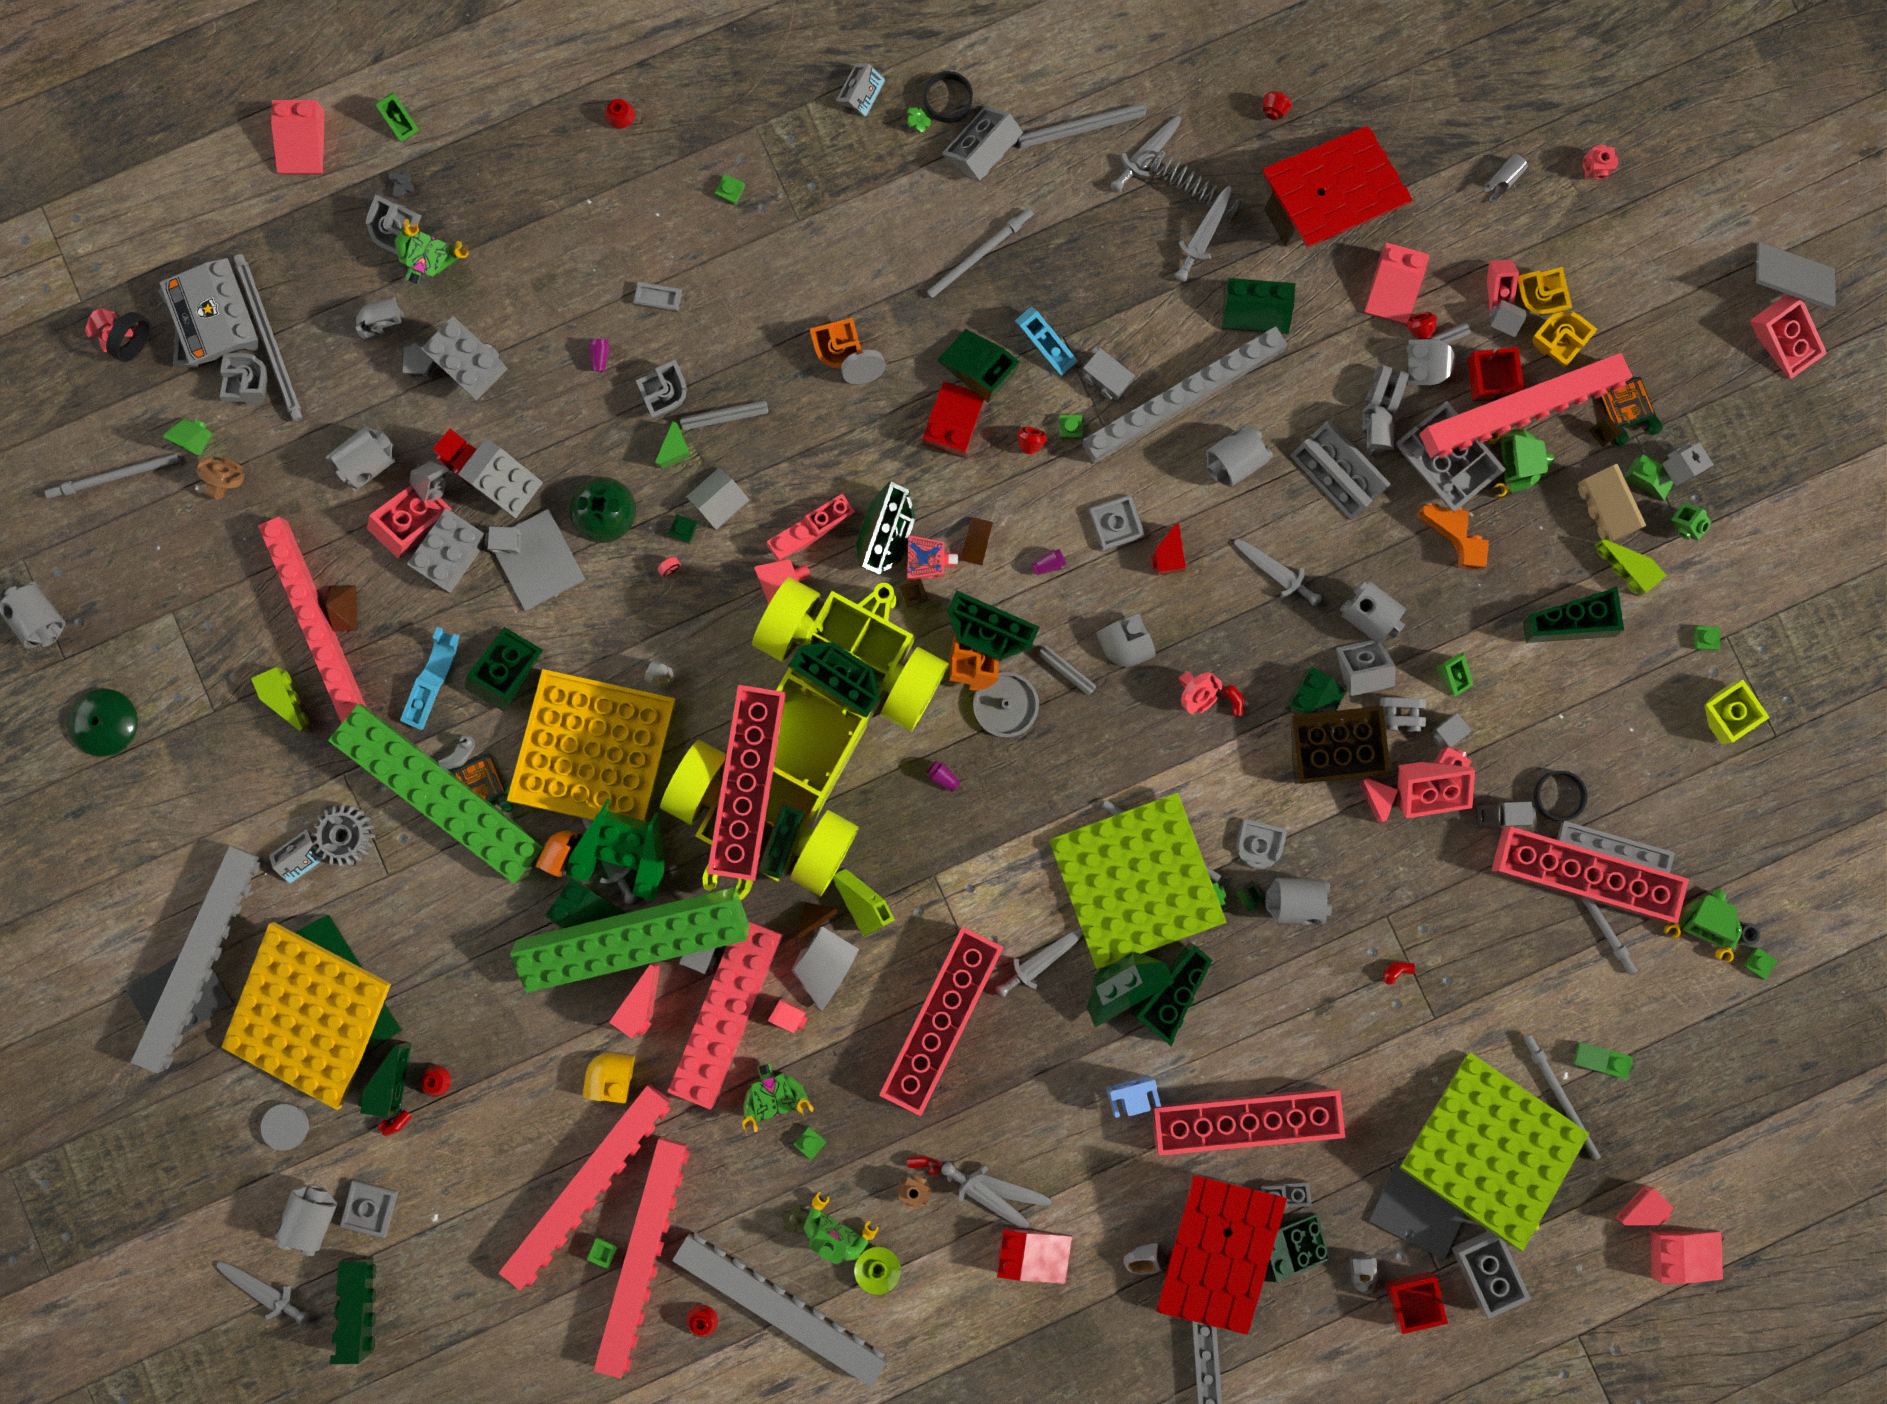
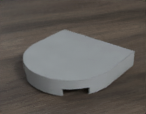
M1242 819L1236 845L1240 859L1247 866L1255 869H1265L1274 865L1282 855L1288 829Z

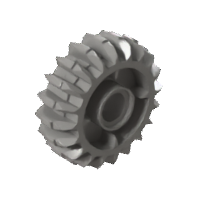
M342 804L340 808L332 806V812L328 809L324 810L325 817H317L321 823L312 825L313 828L317 829V833L313 832L310 834L311 837H317V841L312 843L319 846L315 853L321 854L324 852L321 859L323 861L329 860L330 865H335L338 862L339 867H344L345 863L349 866L354 865V859L357 862L362 861L360 853L368 855L369 852L365 848L373 847V844L368 842L369 838H375L374 834H369V831L373 830L374 826L366 825L371 820L370 817L362 818L364 816L363 810L357 811L355 806H351L348 809V806ZM344 829L347 832V838L342 842L339 839V833Z

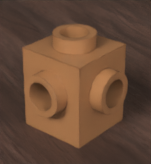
M914 1173V1175L908 1174L906 1180L901 1179L896 1190L899 1192L898 1199L902 1201L901 1205L913 1210L914 1207L920 1209L922 1204H927L931 1191L928 1190L929 1183L926 1182L927 1179ZM910 1190H917L918 1195L916 1197L909 1195Z

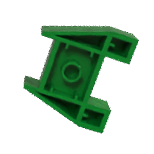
M607 799L569 857L566 876L588 882L595 870L597 859L637 870L638 873L632 895L655 901L661 889L666 869L659 813L654 814L651 822H646L608 811L610 799Z

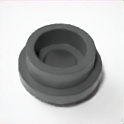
M1752 923L1741 924L1742 934L1738 941L1746 946L1756 944L1760 939L1758 927ZM1746 930L1750 932L1749 938L1744 936Z

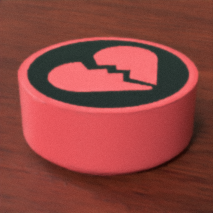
M670 557L659 565L658 572L663 578L675 573L681 564L676 557Z

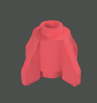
M100 308L92 312L85 328L88 337H99L103 352H107L106 341L114 324L119 320L114 311L106 308ZM131 328L127 331L124 337L133 336V331L131 330Z

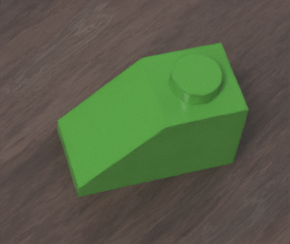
M184 418L167 431L163 437L180 448L200 457L213 433L205 429L207 426L205 423L197 419L191 422Z
M1644 454L1633 460L1624 477L1627 482L1661 501L1665 500L1673 485V481L1663 465Z
M1579 1042L1574 1064L1628 1079L1633 1057Z

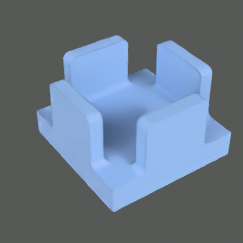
M1151 1076L1106 1087L1115 1118L1120 1117L1116 1102L1118 1099H1121L1123 1110L1127 1111L1128 1116L1150 1111L1147 1097L1148 1091L1151 1092L1154 1106H1161L1156 1081Z

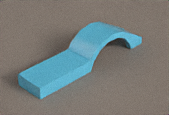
M437 626L433 635V649L429 661L422 673L416 678L400 719L401 722L420 730L424 729L439 688L449 674L459 640L458 634H453L452 636L443 632V628Z

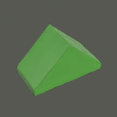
M394 92L375 103L400 142L419 131Z
M672 422L655 461L656 465L661 469L691 457L676 422Z
M1462 652L1435 667L1454 697L1474 685L1465 655Z

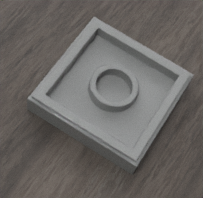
M1131 495L1088 508L1102 552L1146 537Z
M352 1180L339 1227L385 1238L398 1191Z

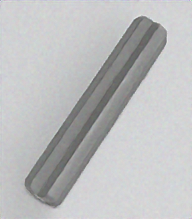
M1463 323L1435 334L1429 339H1440L1450 343L1468 336L1471 331L1469 325ZM1409 345L1406 347V351H1407L1408 355H1409Z
M1048 646L1042 647L1038 655L1085 694L1090 695L1095 690L1096 685Z

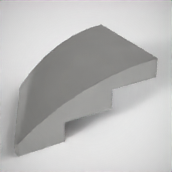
M823 926L818 927L809 947L800 950L791 969L796 978L801 981L805 992L810 994L816 1004V1009L819 1011L824 1009L838 989L859 950Z

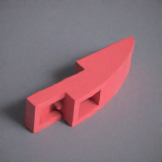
M841 494L806 515L800 522L768 540L766 545L776 560L782 561L829 533L852 516L855 511L845 496Z

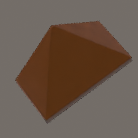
M971 517L961 561L983 565L993 522Z
M332 586L326 608L333 631H357L356 586Z
M805 903L798 937L800 939L839 913L837 908Z

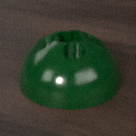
M595 477L583 482L574 491L570 499L569 516L574 528L582 537L596 543H609L621 538L629 531L635 520L636 503L630 490L620 481L610 477Z

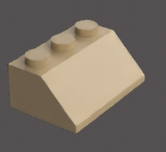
M1618 464L1612 465L1578 483L1579 494L1586 500L1588 513L1593 520L1595 519L1598 526L1597 531L1602 540L1605 539L1612 542L1646 526Z

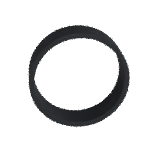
M943 71L934 75L926 84L924 90L925 107L928 113L937 121L943 123L957 122L963 119L971 109L973 99L972 87L963 75L953 71ZM943 79H954L961 82L967 88L970 95L968 105L963 111L955 115L937 113L931 108L927 100L928 91L933 84Z
M129 312L123 315L114 324L106 341L108 354L121 362H128L134 359L143 350L151 333L150 321L136 312ZM138 322V328L132 341L119 352L123 337Z
M1555 771L1539 779L1534 788L1533 798L1536 808L1544 817L1553 821H1567L1576 818L1582 813L1587 804L1588 795L1585 784L1577 775L1568 771ZM1554 774L1570 777L1580 790V804L1577 810L1566 818H1557L1549 814L1544 809L1540 800V790L1543 783Z

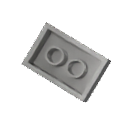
M454 316L421 348L476 401L508 369L496 355Z
M485 438L458 474L514 518L518 517L543 484L540 479L487 438Z
M446 508L407 565L451 593L485 545V534Z
M1487 1231L1452 1247V1251L1481 1314L1490 1319L1531 1300L1505 1241L1492 1232Z

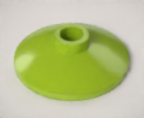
M871 1247L862 1252L858 1257L854 1268L855 1279L858 1285L867 1293L873 1295L888 1293L899 1282L901 1276L900 1262L891 1250L884 1247ZM880 1265L882 1271L880 1273L874 1272V1266Z

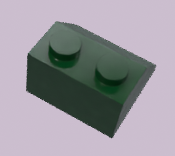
M1311 666L1305 671L1285 709L1296 715L1336 711L1347 691L1334 679Z

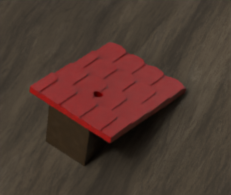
M1369 126L1362 127L1344 136L1342 135L1320 146L1308 149L1262 169V174L1273 190L1264 211L1286 247L1302 239L1306 248H1310L1406 206L1413 201L1408 189L1403 185L1396 169L1391 165L1386 152L1379 145L1375 134Z
M1193 1175L1155 1312L1248 1335L1287 1198L1219 1179Z

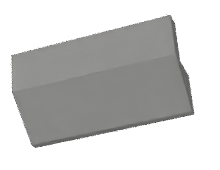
M1329 419L1290 455L1351 520L1391 485Z

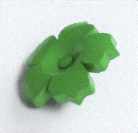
M916 107L909 108L907 111L909 114L907 124L909 127L915 126V130L919 134L924 133L925 128L927 129L931 125L930 118L926 117L928 115L927 112L921 107L919 109Z

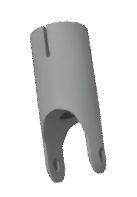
M1513 154L1483 188L1484 192H1490L1496 186L1495 193L1489 199L1490 203L1497 202L1528 168V163L1523 157Z

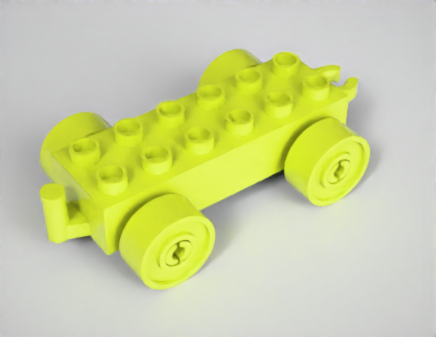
M788 577L780 586L762 616L754 634L752 646L784 663L798 644L802 646L834 642L872 667L880 697L868 717L865 718L845 710L806 684L790 668H788L776 690L785 692L786 696L758 868L781 805L784 804L803 811L805 815L781 879L768 874L765 875L778 882H782L795 856H798L799 859L792 871L790 880L821 897L849 850L859 826L827 810L815 830L811 827L885 693L888 692L890 694L880 716L912 732L931 701L949 663L917 647L905 667L901 665L914 643L913 634L889 622L890 609H893L896 604L894 589L890 584H878L874 591L858 605L831 591L817 618H814L813 615L819 604L821 594ZM698 739L691 746L675 771L662 798L660 809L693 826L705 809L709 807L710 810L695 836L712 845L727 754ZM707 865L703 874V887L707 891H712L717 885L718 875L707 874ZM738 878L736 889L740 900H743L750 892L753 884L752 880Z

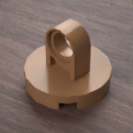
M213 456L203 457L198 461L196 473L200 479L207 483L205 489L207 496L218 501L224 496L227 488H236L243 483L245 473H242V466L235 461L224 457L221 458V461L212 460Z

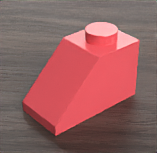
M1512 259L1489 261L1487 290L1490 312L1494 305L1498 306L1501 300L1514 305L1519 271Z
M782 998L779 1000L768 1021L795 1033L797 1029L802 1030L808 1019L805 1017L807 1011Z
M1644 1185L1614 1219L1623 1225H1659L1669 1219L1670 1212L1674 1208L1654 1188Z

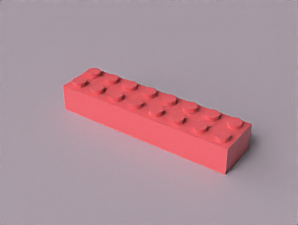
M738 685L707 874L756 881L786 696L785 692Z
M1511 826L1502 828L1491 870L1494 873L1667 924L1678 923L1689 881L1688 878Z
M749 920L750 929L747 941L727 945L668 1089V1093L710 1110L715 1105L783 934Z
M961 926L879 1096L919 1116L922 1115L1004 948L1003 946Z
M1336 1088L1161 1104L1160 1107L1151 1105L1155 1149L1159 1156L1345 1138L1340 1090Z

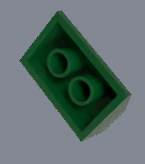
M1228 278L1224 288L1222 329L1267 332L1276 326L1281 334H1289L1294 309L1296 283Z

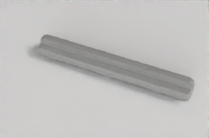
M760 401L681 417L680 423L683 430L767 414L768 406L766 401Z

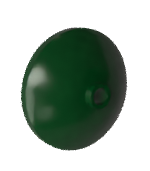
M106 688L91 690L83 694L74 703L68 716V731L74 744L83 752L99 757L111 756L125 749L133 740L138 726L137 712L132 702L124 694ZM98 717L99 722L97 725H94L93 721Z

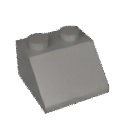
M1370 640L1336 648L1343 681L1351 696L1395 687V664L1382 641L1377 644L1375 641Z

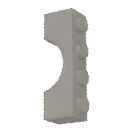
M414 343L411 346H404L403 373L409 379H431L436 369L440 367L421 349L424 346L423 344ZM484 344L494 355H496L499 358V353L496 351L494 347L488 344Z

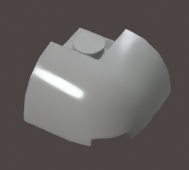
M375 194L365 224L368 226L369 234L374 243L397 255L395 239L401 229L404 228L403 221L408 219L410 226L414 225L415 221L419 224L422 215L406 208V206Z
M396 297L374 301L361 308L356 316V329L358 335L363 340L386 335L384 327L405 321L403 311L397 306Z
M225 353L220 370L223 376L220 391L221 400L245 402L247 406L261 404L265 399L268 381L266 367L263 362L251 354Z
M676 360L655 368L656 372L636 380L653 420L677 409L682 405L686 397V382Z
M1374 404L1367 405L1363 410L1362 432H1367V449H1371V454L1380 455L1384 450H1394V422L1392 415L1383 407Z
M1140 614L1117 621L1096 632L1105 655L1109 661L1116 665L1131 667L1156 656L1152 639L1146 631Z

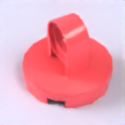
M1185 671L1178 678L1180 684L1185 688L1181 697V705L1190 714H1194L1193 712L1195 711L1203 713L1209 709L1218 699L1216 696L1218 689L1222 690L1221 680L1213 673L1206 672L1194 677L1191 673Z

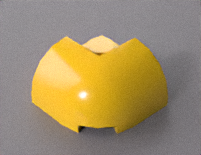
M1563 267L1544 272L1539 270L1518 276L1521 298L1525 307L1531 312L1539 315H1549L1572 309Z
M1574 312L1554 313L1533 336L1532 342L1544 356L1546 354L1565 368L1597 331V328Z
M610 1052L596 1056L587 1067L582 1097L595 1101L627 1103L635 1055Z

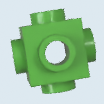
M1683 502L1671 519L1677 529V534L1687 540L1691 538L1699 541L1703 534L1708 531L1711 524L1706 515L1707 512L1703 508Z

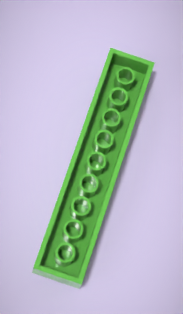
M357 704L328 740L513 884L520 879L545 846L543 843L363 704Z
M736 887L518 939L515 941L510 955L525 992L529 993L747 941L750 925Z

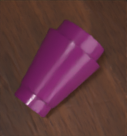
M590 339L588 349L591 371L605 372L610 350L608 340Z
M1060 548L1055 551L1052 549L1034 563H1031L1037 576L1062 570V567L1067 565Z
M937 760L926 772V776L929 777L930 781L951 792L961 782L943 762L939 763Z

